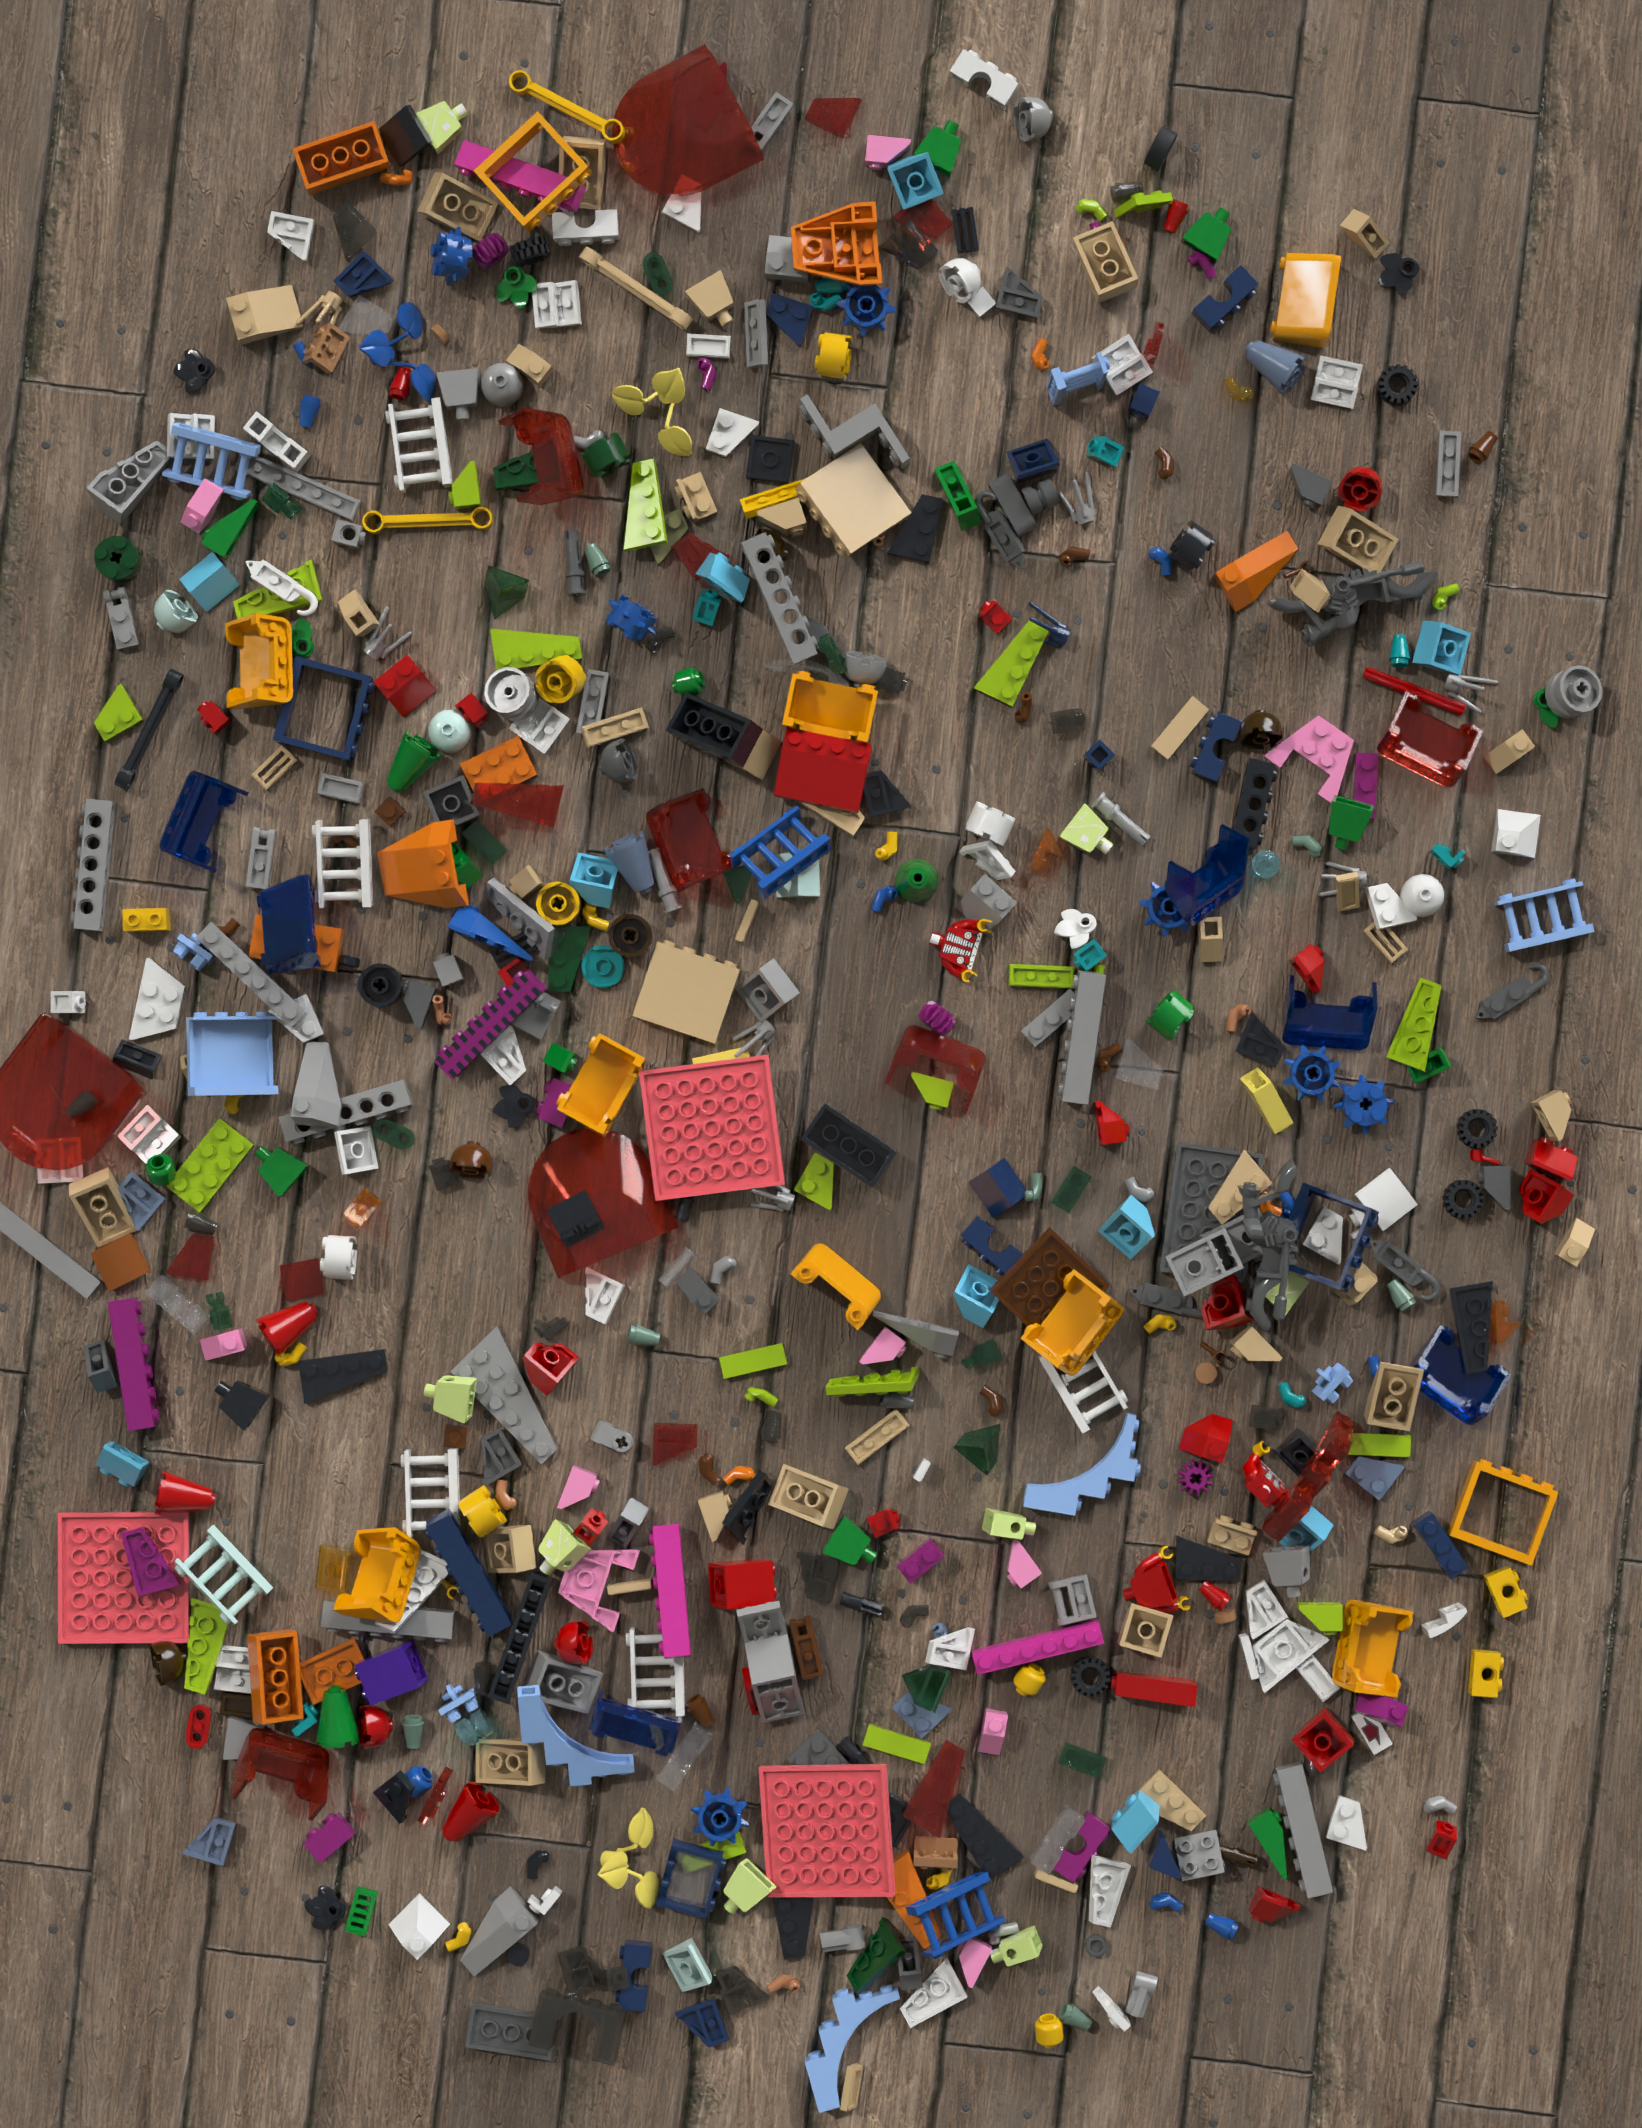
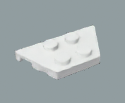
M146 958L129 1036L130 1040L177 1029L186 986L150 958Z
M1287 1618L1277 1624L1252 1645L1263 1692L1266 1693L1327 1643L1329 1639Z

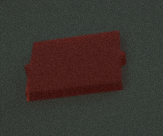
M317 1258L279 1265L282 1277L281 1285L284 1287L286 1300L324 1293L321 1281L323 1275L320 1274Z

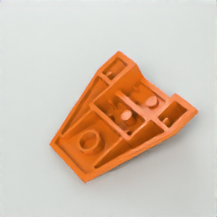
M876 201L852 203L791 227L794 270L858 286L882 285L881 263H879Z
M454 819L433 822L377 852L384 895L444 908L469 905L466 885H458L451 843L457 841Z

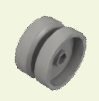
M1577 665L1561 671L1549 679L1545 689V698L1547 705L1553 713L1559 717L1570 719L1593 710L1599 704L1602 698V686L1600 679L1594 671L1588 667Z
M504 667L495 671L485 684L484 695L486 702L501 717L509 721L526 719L534 712L538 705L539 693L536 690V685L525 673L514 667Z

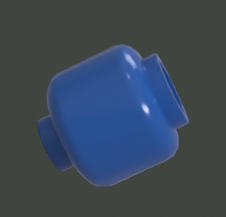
M413 1766L404 1773L415 1786L410 1797L419 1798L432 1787L433 1777L426 1767Z

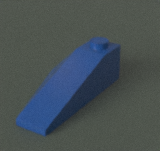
M472 905L459 907L448 925V928L453 932L534 963L535 961L531 955L481 913H478L479 908Z

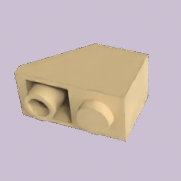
M1303 569L1300 570L1290 585L1293 594L1316 612L1324 608L1330 600V593L1324 582Z
M356 589L338 601L344 619L356 636L364 637L380 625Z
M1222 917L1197 919L1200 962L1222 961Z

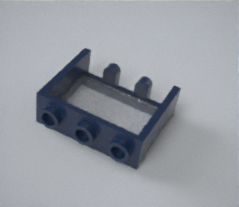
M673 1837L656 1906L707 1919L708 1911L713 1912L716 1899L712 1898L713 1892H718L721 1879L717 1878L719 1871H724L726 1859L723 1858L724 1850L719 1851Z

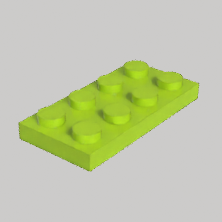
M219 1118L176 1172L175 1179L166 1187L201 1213L255 1144L222 1118Z

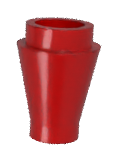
M1173 199L1171 204H1168L1164 230L1176 234L1178 227L1189 212L1187 210L1188 204Z
M407 367L398 368V372L389 388L391 398L405 401L410 396L411 369Z
M1207 1580L1198 1590L1214 1609L1217 1608L1220 1612L1231 1599L1227 1595L1228 1592L1216 1587Z

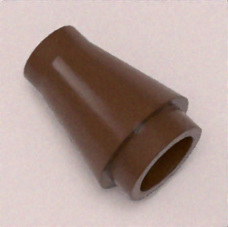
M1487 431L1483 437L1469 447V458L1477 464L1487 461L1498 439L1497 436Z
M697 1694L686 1702L687 1711L704 1728L714 1723L715 1720L711 1715L705 1697Z

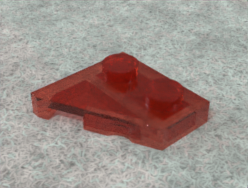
M814 98L805 116V120L844 139L862 99Z

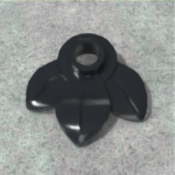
M1397 253L1383 255L1379 260L1385 270L1381 273L1378 284L1386 288L1395 286L1398 295L1408 292L1412 287L1413 278L1419 271L1418 263L1412 258H1402ZM1404 266H1410L1411 272H1405Z
M188 349L184 352L185 360L179 362L174 367L173 373L178 378L186 380L185 392L193 393L202 389L205 380L213 376L215 367L210 359L203 358L198 350ZM202 365H205L204 372H201Z
M513 1085L499 1087L503 1099L494 1106L493 1113L499 1117L508 1118L509 1128L521 1126L526 1119V1115L533 1112L535 1108L534 1098L529 1094H522L520 1089ZM523 1100H527L529 1103L525 1109L521 1107Z
M319 1886L318 1896L309 1898L304 1902L306 1911L311 1916H315L312 1926L316 1929L329 1928L334 1921L342 1919L346 1912L345 1904L337 1899L334 1890L327 1886ZM332 1907L336 1908V1914L333 1913Z

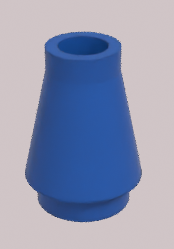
M304 394L303 399L300 400L299 425L311 428L321 407L320 398Z
M1212 1913L1209 1914L1205 1923L1206 1926L1210 1927L1225 1940L1227 1938L1232 1940L1239 1926L1238 1923L1234 1922V1919L1217 1916Z

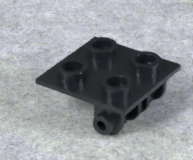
M586 1190L547 1209L566 1249L605 1229Z

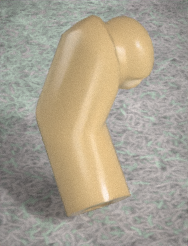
M1379 1525L1374 1535L1390 1544H1394L1404 1540L1408 1535V1530L1404 1526L1387 1530Z

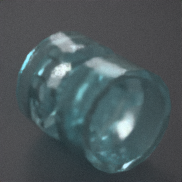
M1262 850L1256 853L1249 862L1251 875L1259 880L1273 877L1280 868L1278 856L1269 850Z
M481 1708L471 1713L469 1720L463 1718L454 1723V1728L460 1740L467 1748L476 1744L479 1741V1737L484 1739L494 1733V1728L489 1718Z

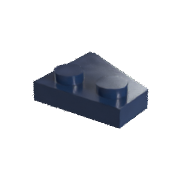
M772 293L766 316L780 330L787 334L798 347H801L813 306Z
M715 1997L675 2011L676 2017L681 2019L695 2035L701 2038V2041L708 2048L729 2040Z

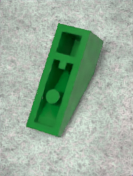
M955 461L935 468V473L961 531L980 524L978 508Z
M253 499L213 524L210 529L207 528L201 537L203 540L201 544L227 560L260 504Z
M1267 1807L1246 1821L1281 1877L1285 1880L1287 1878L1284 1838L1283 1829L1279 1824L1282 1822V1819L1276 1810L1272 1812Z

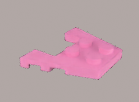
M1318 715L1265 754L1264 758L1280 768L1292 750L1329 775L1316 795L1332 804L1334 795H1338L1354 740Z
M589 1550L569 1571L564 1572L558 1593L579 1609L585 1611L594 1620L600 1622L609 1631L614 1632L620 1612L599 1606L612 1563L634 1570L640 1550Z

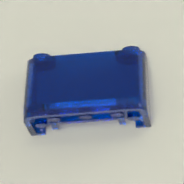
M309 874L299 875L261 890L260 895H257L258 908H261L265 951V953H261L262 965L267 966L269 974L321 967V957L317 953L318 941L316 939L313 906L315 904V888Z
M1440 1324L1408 1367L1424 1370L1419 1389L1420 1392L1463 1423L1475 1425L1490 1413L1511 1374L1506 1372L1505 1368L1500 1365L1488 1366V1371L1464 1374L1460 1348L1453 1344L1455 1340L1453 1331Z

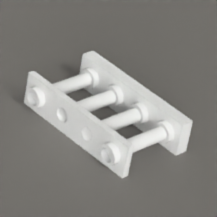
M440 397L431 398L432 405H428V408L395 412L394 405L388 404L389 411H385L387 424H391L397 468V475H394L395 487L399 488L402 494L406 493L405 485L438 480V482H442L444 488L452 487L453 481L443 406ZM427 416L434 418L435 426L431 427V429L398 433L397 420ZM426 438L437 439L438 448H434L433 451L401 455L399 442ZM431 459L440 461V469H437V472L404 476L402 463Z
M360 819L359 824H356V826L323 827L322 820L315 821L316 825H312V837L316 838L318 890H315V903H319V908L326 907V901L358 900L362 902V907H372L373 882L370 819ZM356 835V837H360V846L356 848L324 849L323 836ZM324 857H357V859L361 860V867H358L357 870H324ZM358 878V880H361L362 889H358V891L325 892V879Z
M1095 1351L1092 1354L1093 1359L1086 1362L1081 1370L1073 1376L1068 1374L1058 1375L1055 1370L1056 1367L1042 1355L1038 1356L1082 1434L1090 1430L1088 1424L1091 1423L1090 1420L1119 1403L1123 1409L1128 1408L1125 1403L1128 1401L1123 1390H1117ZM1096 1366L1099 1367L1104 1375L1102 1379L1076 1394L1074 1392L1069 1394L1066 1389L1069 1382ZM1107 1385L1110 1386L1115 1394L1114 1397L1086 1413L1085 1411L1080 1413L1077 1405L1080 1404L1079 1401Z
M449 1448L448 1453L442 1456H411V1449H406L404 1454L401 1455V1468H405L406 1520H403V1533H407L412 1538L413 1530L426 1529V1521L413 1522V1509L446 1508V1510L450 1508L461 1527L460 1507L458 1505L460 1501L459 1448ZM444 1464L448 1466L449 1475H445V1477L412 1478L411 1465ZM445 1486V1488H449V1497H446V1499L412 1500V1487Z
M631 1627L630 1633H626V1646H630L632 1698L628 1699V1712H632V1718L638 1715L637 1709L671 1708L676 1710V1716H685L684 1658L665 1659L664 1656L636 1657V1644L659 1643V1641L663 1640L662 1634L635 1635V1627ZM670 1665V1667H674L675 1675H671V1678L637 1679L636 1666ZM671 1686V1689H675V1697H671L668 1700H637V1687Z

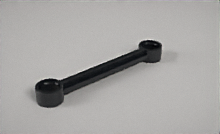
M172 668L167 673L162 684V690L125 765L122 766L116 776L115 786L127 791L132 785L136 776V770L173 695L178 691L184 674Z

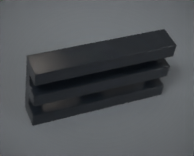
M973 207L960 208L959 210L952 209L951 214L957 254L979 251ZM968 213L974 247H970L965 216ZM957 215H961L965 248H961Z
M521 932L510 939L515 942L526 935ZM525 940L519 943L518 945L522 948L523 946L527 945L528 942ZM533 946L525 951L529 954L537 950V947ZM494 947L489 949L499 969L518 958L513 956L501 963L499 959L509 953L502 952L497 955L495 952L499 949Z

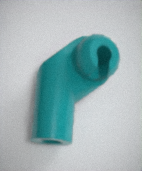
M814 293L810 296L811 305L815 309L824 312L837 306V301L842 300L838 293L828 299L820 296L819 293Z
M1288 1382L1278 1384L1282 1400L1286 1405L1300 1409L1306 1404V1398L1303 1395L1291 1393Z

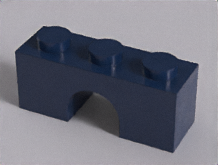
M1240 265L1223 283L1230 292V299L1226 302H1218L1209 294L1193 309L1191 314L1208 332L1213 328L1218 330L1226 322L1224 318L1229 313L1233 316L1242 307L1240 303L1244 299L1249 301L1257 293L1255 289L1259 283Z
M1219 711L1215 716L1211 715L1207 727L1210 728L1207 736H1202L1198 745L1201 751L1198 756L1194 755L1190 767L1193 768L1192 774L1213 783L1217 782L1225 761L1218 759L1214 755L1213 745L1219 740L1232 744L1242 721Z
M976 1216L960 1234L963 1237L961 1242L970 1250L975 1247L980 1252L977 1256L987 1264L989 1261L995 1264L997 1267L994 1270L1003 1276L1023 1254L1011 1244L1001 1252L990 1250L987 1241L994 1229L979 1216Z
M1428 1510L1411 1522L1421 1539L1433 1553L1436 1562L1446 1577L1451 1580L1469 1568L1432 1512Z
M626 1939L625 1946H620L619 1959H623V1968L618 1967L617 1981H621V1989H616L615 2002L619 2003V2010L645 2012L648 1985L637 1984L632 1979L631 1974L637 1968H649L652 1942Z

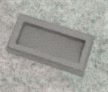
M321 773L317 794L360 804L365 783Z

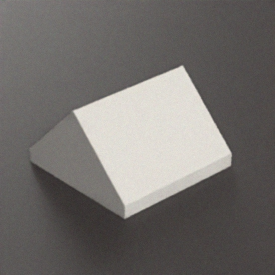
M371 1126L334 1132L342 1175L378 1169Z

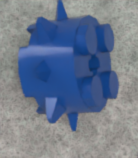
M457 227L454 233L451 230L450 234L439 232L436 244L432 243L430 255L433 257L432 275L445 277L447 286L451 284L452 280L456 283L457 279L464 280L467 277L470 268H466L468 258H472V241L467 239V236L461 235V227Z
M847 283L849 292L846 299L837 301L836 304L845 310L846 318L842 325L847 326L851 324L854 328L860 330L862 337H865L867 331L876 328L883 331L886 330L884 321L887 314L896 312V308L887 303L886 296L891 289L889 287L881 289L877 285L854 286ZM862 304L866 306L870 304V310H863Z
M623 594L618 601L609 600V604L612 606V610L606 620L609 625L624 630L622 633L624 636L639 643L645 639L648 633L656 635L657 630L653 625L658 619L653 617L654 614L639 603H631L628 601L629 597Z
M1174 877L1171 878L1168 885L1159 887L1154 882L1150 883L1153 893L1148 899L1139 901V904L1147 909L1148 918L1144 922L1145 926L1155 924L1161 928L1162 936L1164 937L1167 936L1170 929L1179 927L1186 932L1188 929L1185 921L1189 918V915L1199 912L1198 909L1191 906L1190 896L1194 890L1192 888L1183 890L1181 887H1177ZM1166 901L1168 904L1170 902L1173 903L1172 913L1164 910V903Z
M1301 1045L1299 1056L1295 1057L1294 1060L1285 1059L1284 1061L1290 1068L1288 1072L1289 1077L1283 1083L1284 1085H1292L1298 1091L1297 1100L1299 1101L1306 1095H1315L1322 1102L1324 1101V1091L1328 1090L1329 1087H1339V1084L1334 1080V1070L1340 1066V1062H1331L1325 1056V1046H1322L1317 1052H1309L1304 1045ZM1314 1068L1316 1077H1311L1310 1079L1308 1078L1307 1070Z
M1361 1074L1358 1084L1352 1086L1342 1084L1340 1086L1344 1095L1341 1102L1335 1104L1334 1108L1342 1110L1343 1115L1346 1117L1343 1125L1345 1128L1352 1124L1361 1125L1364 1133L1368 1134L1370 1125L1377 1122L1384 1125L1388 1123L1385 1113L1387 1106L1394 1104V1100L1386 1098L1382 1090L1385 1084L1384 1081H1380L1377 1084L1367 1083L1364 1075ZM1363 1098L1369 1102L1366 1110H1363V1107L1359 1105L1360 1102H1363Z
M726 1788L723 1793L711 1794L708 1790L704 1791L705 1800L701 1807L691 1808V1811L698 1815L699 1823L694 1828V1833L704 1832V1835L710 1838V1846H714L717 1841H724L725 1839L735 1844V1834L739 1828L749 1827V1823L742 1819V1810L747 1805L746 1801H736L734 1797L730 1796V1788ZM723 1813L726 1819L722 1818V1821H718L715 1814Z

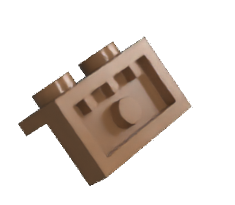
M329 322L322 326L319 325L313 332L314 339L305 348V356L302 360L305 364L312 362L327 374L333 372L350 336Z

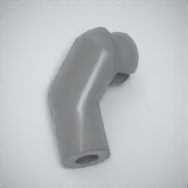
M724 1256L716 1261L713 1265L710 1282L721 1284L723 1272L728 1269L733 1270L736 1267V1260L730 1256Z
M1016 1922L1002 1924L998 1929L989 1932L987 1936L991 1945L999 1944L1001 1942L1000 1936L1018 1933V1924Z

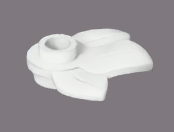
M1075 909L1061 912L1063 921L1056 926L1055 935L1070 937L1071 949L1082 947L1088 942L1089 934L1096 929L1095 917L1088 913L1081 914ZM1089 921V924L1083 925L1082 922Z

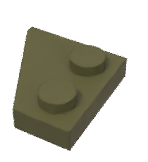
M680 508L664 515L668 543L650 547L658 565L663 562V559L689 530Z

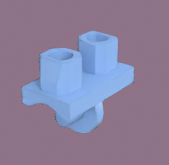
M180 933L177 937V944L173 954L182 960L188 952L194 954L195 957L190 962V965L198 971L204 968L206 964L210 965L213 961V955L201 948L204 947L209 950L196 938L197 935L193 933L190 937L196 942L194 943Z
M1338 1362L1333 1367L1328 1366L1324 1372L1318 1368L1316 1372L1320 1376L1315 1380L1317 1385L1312 1392L1323 1401L1326 1400L1333 1404L1339 1397L1334 1389L1339 1384L1343 1388H1347L1353 1382L1349 1376L1350 1372Z
M451 1684L446 1685L448 1692L442 1695L444 1701L450 1698L452 1700L442 1705L438 1711L441 1716L445 1715L453 1723L462 1717L457 1709V1706L460 1704H464L468 1713L479 1707L475 1696L477 1693L475 1688L473 1687L458 1696L457 1694L463 1691L461 1685L455 1688Z

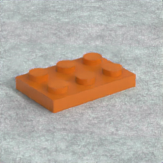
M519 736L460 764L479 804L537 776V772Z
M356 1637L300 1662L301 1680L313 1705L323 1700V1693L328 1690L329 1686L339 1685L341 1689L347 1690L362 1683L355 1675V1664L365 1659Z

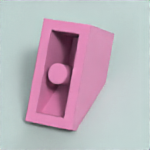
M868 135L865 166H869L871 170L887 168L889 164L896 161L910 149L911 139Z
M205 478L186 506L180 522L195 532L200 533L211 522L224 490Z
M884 1326L859 1362L861 1364H870L894 1360L896 1356L900 1358L907 1349L904 1346L906 1341Z
M242 1328L200 1340L205 1361L248 1349Z
M573 1465L557 1508H565L589 1497L591 1492L596 1493L600 1482L596 1479L598 1474Z
M1012 1538L1007 1566L1010 1574L1007 1577L1013 1586L1018 1584L1020 1588H1023L1041 1575L1042 1572L1020 1541Z
M985 1708L978 1752L1000 1755L1008 1719L1007 1712Z
M977 1937L957 1945L962 1969L970 1988H973L992 1951L990 1944Z

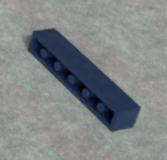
M450 1508L426 1520L425 1534L430 1541L433 1540L436 1544V1553L440 1559L444 1558L447 1563L445 1567L450 1577L454 1576L458 1582L456 1587L462 1596H466L470 1612L477 1615L479 1619L477 1623L481 1631H486L490 1637L511 1626V1614Z

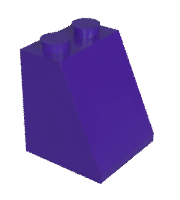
M413 1639L365 1658L355 1664V1675L362 1682L363 1696L366 1701H369L370 1706L417 1689L429 1680Z

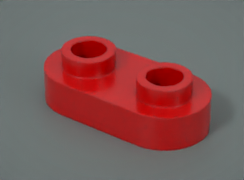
M204 1704L194 1706L189 1712L185 1739L188 1746L194 1749L202 1748L209 1738L212 1712ZM199 1711L204 1713L205 1717L203 1719L197 1716ZM199 1733L201 1740H196L194 1734Z

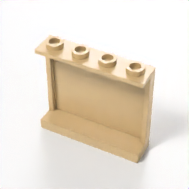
M861 443L800 482L795 489L799 500L806 504L811 517L819 522L824 535L832 540L837 553L843 556L845 560L896 524L905 521L911 514V511Z
M664 939L662 943L657 942L632 1016L716 1044L740 969L736 968V963L725 960L723 964L716 961L717 957L704 953L703 957L696 955V950L685 946L683 950L675 948L676 943Z

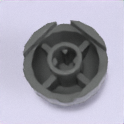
M625 739L609 743L601 753L599 769L603 775H606L607 778L615 783H626L638 778V773L635 774L634 771L635 768H638L636 757L631 746L624 745Z

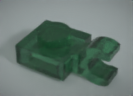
M275 483L268 487L261 500L277 514L282 511L291 520L302 509L298 503L288 501L290 495Z
M223 1292L216 1293V1300L213 1293L206 1295L207 1303L213 1307V1309H210V1321L213 1325V1331L233 1327L229 1306L224 1304L225 1297Z
M992 1338L973 1347L976 1354L962 1361L966 1368L979 1362L982 1367H985L1002 1359V1356Z

